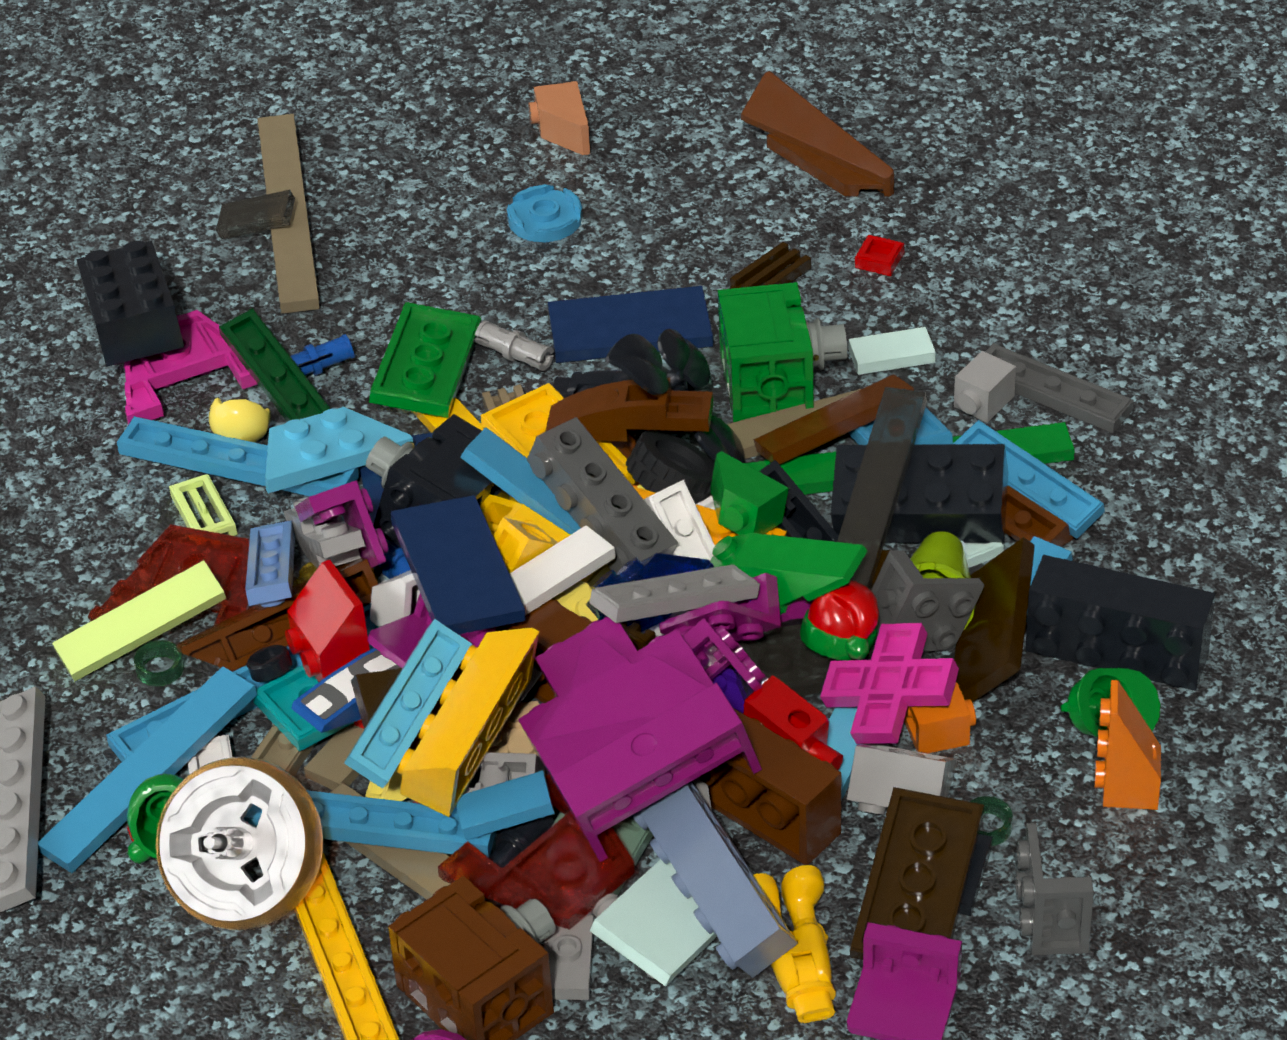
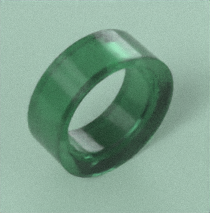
M156 640L146 643L137 650L134 656L137 677L141 682L149 686L168 685L176 681L184 669L182 654L177 650L176 644L170 641ZM167 657L174 661V664L163 672H150L144 669L146 663L154 658Z
M991 796L977 797L969 801L984 804V814L995 815L1004 823L998 830L991 832L980 830L979 834L992 836V846L1006 841L1011 835L1013 813L1009 805L1003 800Z

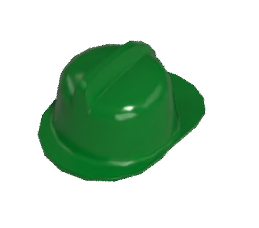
M1097 668L1089 670L1071 688L1068 702L1060 706L1061 711L1069 713L1073 725L1081 733L1098 738V730H1107V726H1099L1101 698L1110 699L1111 680H1118L1151 731L1154 730L1159 720L1161 704L1155 686L1140 671L1123 668Z

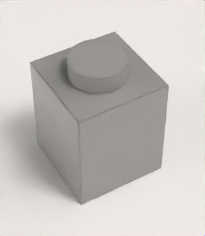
M981 351L955 376L954 407L988 423L1015 396L1016 366Z

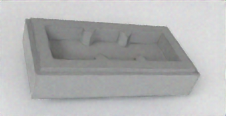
M550 915L555 923L556 931L545 939L544 949L549 953L553 1000H589L594 935L590 932V929L594 922L593 915Z

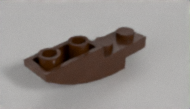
M668 378L669 388L661 396L651 395L633 380L603 384L568 396L551 405L545 432L575 417L578 418L596 441L628 442L630 429L709 432L714 405L713 392L671 390L670 378Z

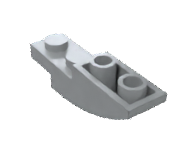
M308 497L294 501V508L284 511L286 521L292 520L298 544L316 568L327 560H331L335 566L361 558L358 548L365 546L361 530L343 522L342 515L319 525H314L312 519L300 522L295 506Z

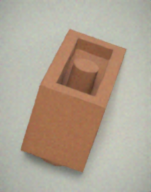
M577 81L534 87L535 102H528L531 124H538L541 138L581 155H589V126Z

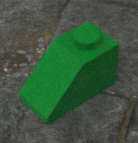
M722 451L717 453L710 489L718 524L738 535L747 533L766 534L783 522L789 488Z

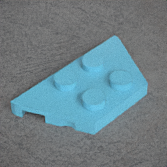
M345 407L328 409L321 414L303 419L290 420L285 424L269 428L265 472L266 491L269 494L364 466L374 445L384 436L400 446L406 442H413V437L408 433Z

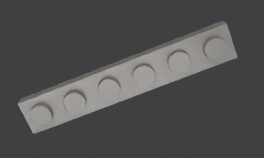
M36 686L0 701V912L36 898L45 695Z

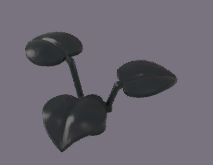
M665 329L660 333L657 341L660 354L646 338L638 334H629L613 345L605 359V362L621 369L642 389L654 396H661L669 388L667 372L662 369L663 362L661 356L673 370L677 371L675 377L671 380V390L683 378L697 390L706 386L710 379V368L702 352L674 329ZM716 416L711 417L709 432L693 431L701 447L714 462L716 454L721 451L742 463L745 462V454L740 439L720 418ZM630 429L629 435L638 440L642 432L644 433L646 430ZM658 430V431L665 433V432L668 431V430Z

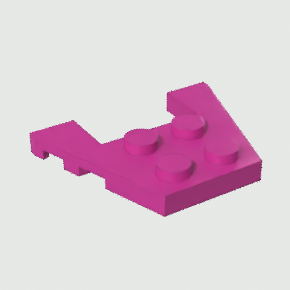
M195 310L177 316L184 344L183 348L124 362L127 423L129 425L134 416L149 420L164 416L162 404L154 392L155 389L167 388L176 382L197 375H206L212 370L224 366H229L242 390L258 384L221 337L219 325L200 311Z

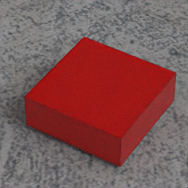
M868 235L855 256V268L891 277L904 255V243Z

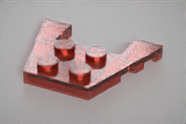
M170 524L137 560L138 567L126 580L120 579L111 588L112 595L101 607L96 605L88 615L89 622L203 560L224 590L226 596L225 600L206 610L219 613L213 626L249 609L250 606L245 592L249 539Z
M548 774L545 778L552 804L565 815L503 868L499 867L467 841L438 866V874L443 881L450 884L464 876L484 894V897L511 906L514 909L529 899H537L546 907L555 925L570 930L595 908V905L602 897L615 891L635 873L633 859L612 827L597 835L608 856L607 859L601 862L598 860Z

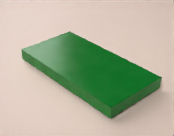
M405 302L371 387L369 403L448 418L475 345V338H477L475 332L481 323L482 317Z

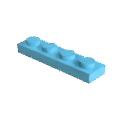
M434 619L421 637L344 764L383 788L389 782L405 752L417 736L425 719L434 708L472 643Z

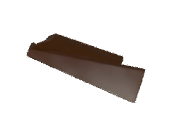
M771 71L763 75L741 113V120L770 133L767 135V148L843 196L858 197L860 189H876L884 194V197H890L894 194V170Z
M361 557L358 560L335 566L363 604L371 603L372 587L378 585L368 560ZM309 580L292 587V598H287L283 603L272 607H262L260 604L253 606L176 644L177 650L187 656L234 671L245 666L249 657L262 648L271 645L288 646L285 637V630L290 629L287 611Z

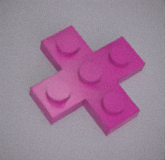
M922 623L881 624L871 660L830 661L820 698L826 707H857L850 732L856 744L898 743L908 706L950 705L959 668L953 658L921 659L928 634Z

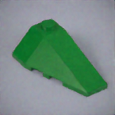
M747 533L733 537L727 536L720 540L713 548V557L707 567L714 568L733 564L750 577L763 573L777 576L781 615L786 612L788 605L802 596L809 602L848 584L868 550L861 544Z

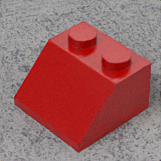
M332 561L322 562L288 609L290 629L285 630V637L290 651L293 655L299 653L307 676L309 678L315 676L318 682L370 650L367 641L368 634L363 603Z

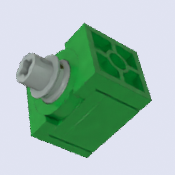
M797 282L718 290L720 356L733 422L805 404L806 409L814 408L813 367L824 370L825 361L847 358V340L844 324L821 326L819 318H816L813 323H808L801 306V296Z

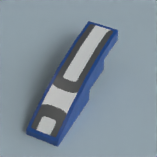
M373 648L318 682L294 700L291 709L321 733L361 719L351 679L356 674L401 667L381 655L380 651L376 648Z

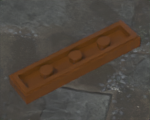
M894 374L753 439L756 451L770 462L776 460L779 465L914 402L916 400L914 387Z

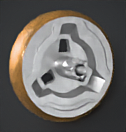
M231 757L216 760L188 775L167 800L161 813L156 833L158 867L172 897L196 919L208 925L228 930H250L263 927L283 918L304 899L312 887L318 874L323 854L321 820L317 808L306 789L294 776L283 768L251 757ZM253 804L262 809L257 827L244 821L245 815ZM203 837H206V838L204 839L203 844H204V846H205L206 848H208V852H203V851H202V838H203ZM258 859L263 876L254 882L244 869V866Z

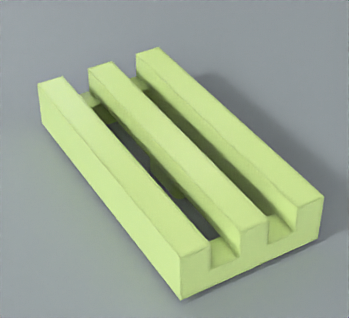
M208 474L169 486L171 498L198 548L206 545L205 539L211 537L213 542L222 540V533L227 532L229 537L237 535L236 524ZM202 486L221 522L214 523L196 488ZM183 492H187L205 527H200Z

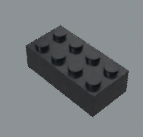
M133 241L125 244L120 249L108 252L96 250L88 253L83 258L76 259L106 367L184 347L174 303L152 241Z
M1005 444L837 445L831 504L833 529L845 543H922L928 535L940 531L951 533L964 543H1005L1008 488Z
M1043 554L1029 588L1025 651L1095 668L1132 669L1140 671L1151 681L1196 691L1209 655L1216 593Z

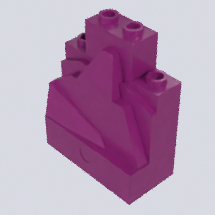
M605 617L602 620L592 622L586 629L567 640L553 644L544 653L535 657L556 697L547 703L535 706L529 713L518 718L600 862L607 859L608 856L597 837L598 834L741 753L754 774L762 770L741 720L717 682L713 684L678 629L666 635L656 637L647 646L637 651L620 622L615 623L610 618Z

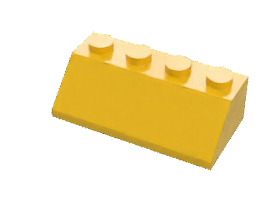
M534 628L487 632L478 647L473 645L469 647L461 663L460 669L463 671L457 681L449 680L440 698L442 707L437 715L430 713L427 716L419 733V738L422 740L416 750L409 748L405 752L399 764L397 773L402 775L400 794L450 817L531 680L540 631Z

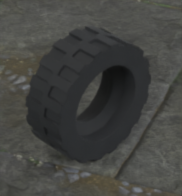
M658 430L642 432L626 461L627 470L636 482H639L646 490L657 493L684 480L695 504L712 496L710 488L715 462L710 459L711 457L699 450L698 447L672 434L663 433Z

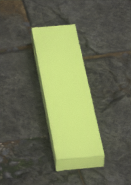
M203 560L54 641L52 644L75 682L225 600L226 596L224 590Z

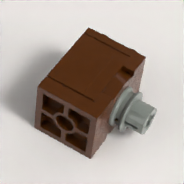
M462 876L450 885L441 887L432 897L411 911L402 913L393 923L388 925L396 986L403 993L405 992V995L441 1029L460 1034L466 1040H516L554 1013L549 953L540 943L553 935L556 927L546 907L537 899H529L516 909L508 905H504L499 909L494 904L486 902L484 894L466 877Z

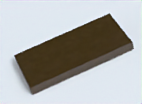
M1024 537L970 575L971 578H979L983 582L984 588L976 603L972 620L966 629L963 630L956 643L954 661L959 668L956 683H958L964 699H970L972 703L1021 669L1029 588L1035 545Z
M893 787L851 943L850 958L863 960V938L868 922L885 926L892 925L904 930L929 935H942L953 939L984 816V804Z

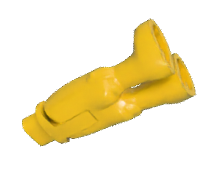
M812 865L795 867L787 872L782 880V898L794 925V931L790 932L798 944L771 964L776 979L786 995V1004L789 1008L795 1009L800 1023L829 1019L835 1014L832 1000L835 998L836 993L832 984L831 964L826 945L828 935L823 926L816 921L814 910L824 892V880L821 871ZM766 873L753 874L782 918L779 891L773 876Z

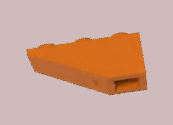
M1111 680L1110 699L1101 698L1099 726H1107V730H1098L1097 757H1105L1104 761L1096 760L1094 788H1103V807L1158 810L1161 784V745L1118 680Z

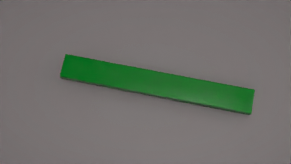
M1065 422L996 431L1044 464L1074 460L1075 449ZM962 435L953 436V443ZM836 452L797 456L780 464L804 495L833 491ZM766 460L744 464L760 471L771 462Z

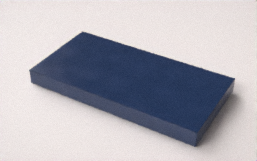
M703 286L548 302L556 363L606 358L613 345L629 334L641 335L660 352L657 341L660 333L665 329L678 331L697 348L713 347V335Z
M475 495L391 511V523L432 621L436 619L458 635L525 621V608Z

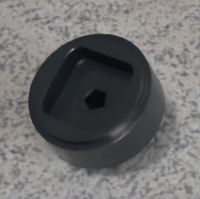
M271 645L253 653L246 663L252 680L256 682L274 680L288 672L293 665L288 649L282 645Z

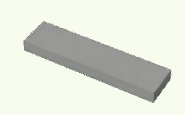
M732 564L597 587L592 589L590 604L615 623L697 609L717 601L737 602L754 599L758 596L760 584Z

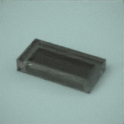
M285 190L222 204L216 231L221 239H227L288 226L292 217L295 197L291 190Z

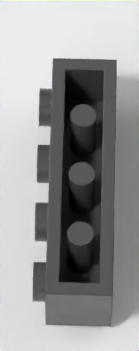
M575 417L538 435L527 458L533 473L544 481L555 495L560 507L568 511L580 528L587 525L615 547V559L607 563L609 568L626 583L641 580L666 567L678 545V541L578 418Z

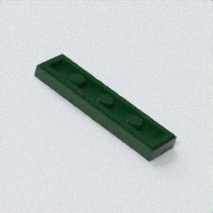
M253 308L219 326L221 337L287 422L321 414L330 409Z

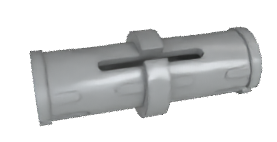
M487 320L482 321L475 332V336H477L475 338L476 344L502 353V356L507 360L513 362L516 360L522 361L541 371H545L552 363L554 355L551 354L554 353V349L527 338L524 332L516 329L512 332Z

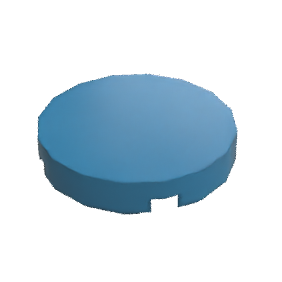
M544 184L522 190L513 197V203L511 205L508 204L507 220L510 229L518 237L533 242H551L570 236L580 227L583 218L579 197L566 188H563V192L554 190L553 185Z

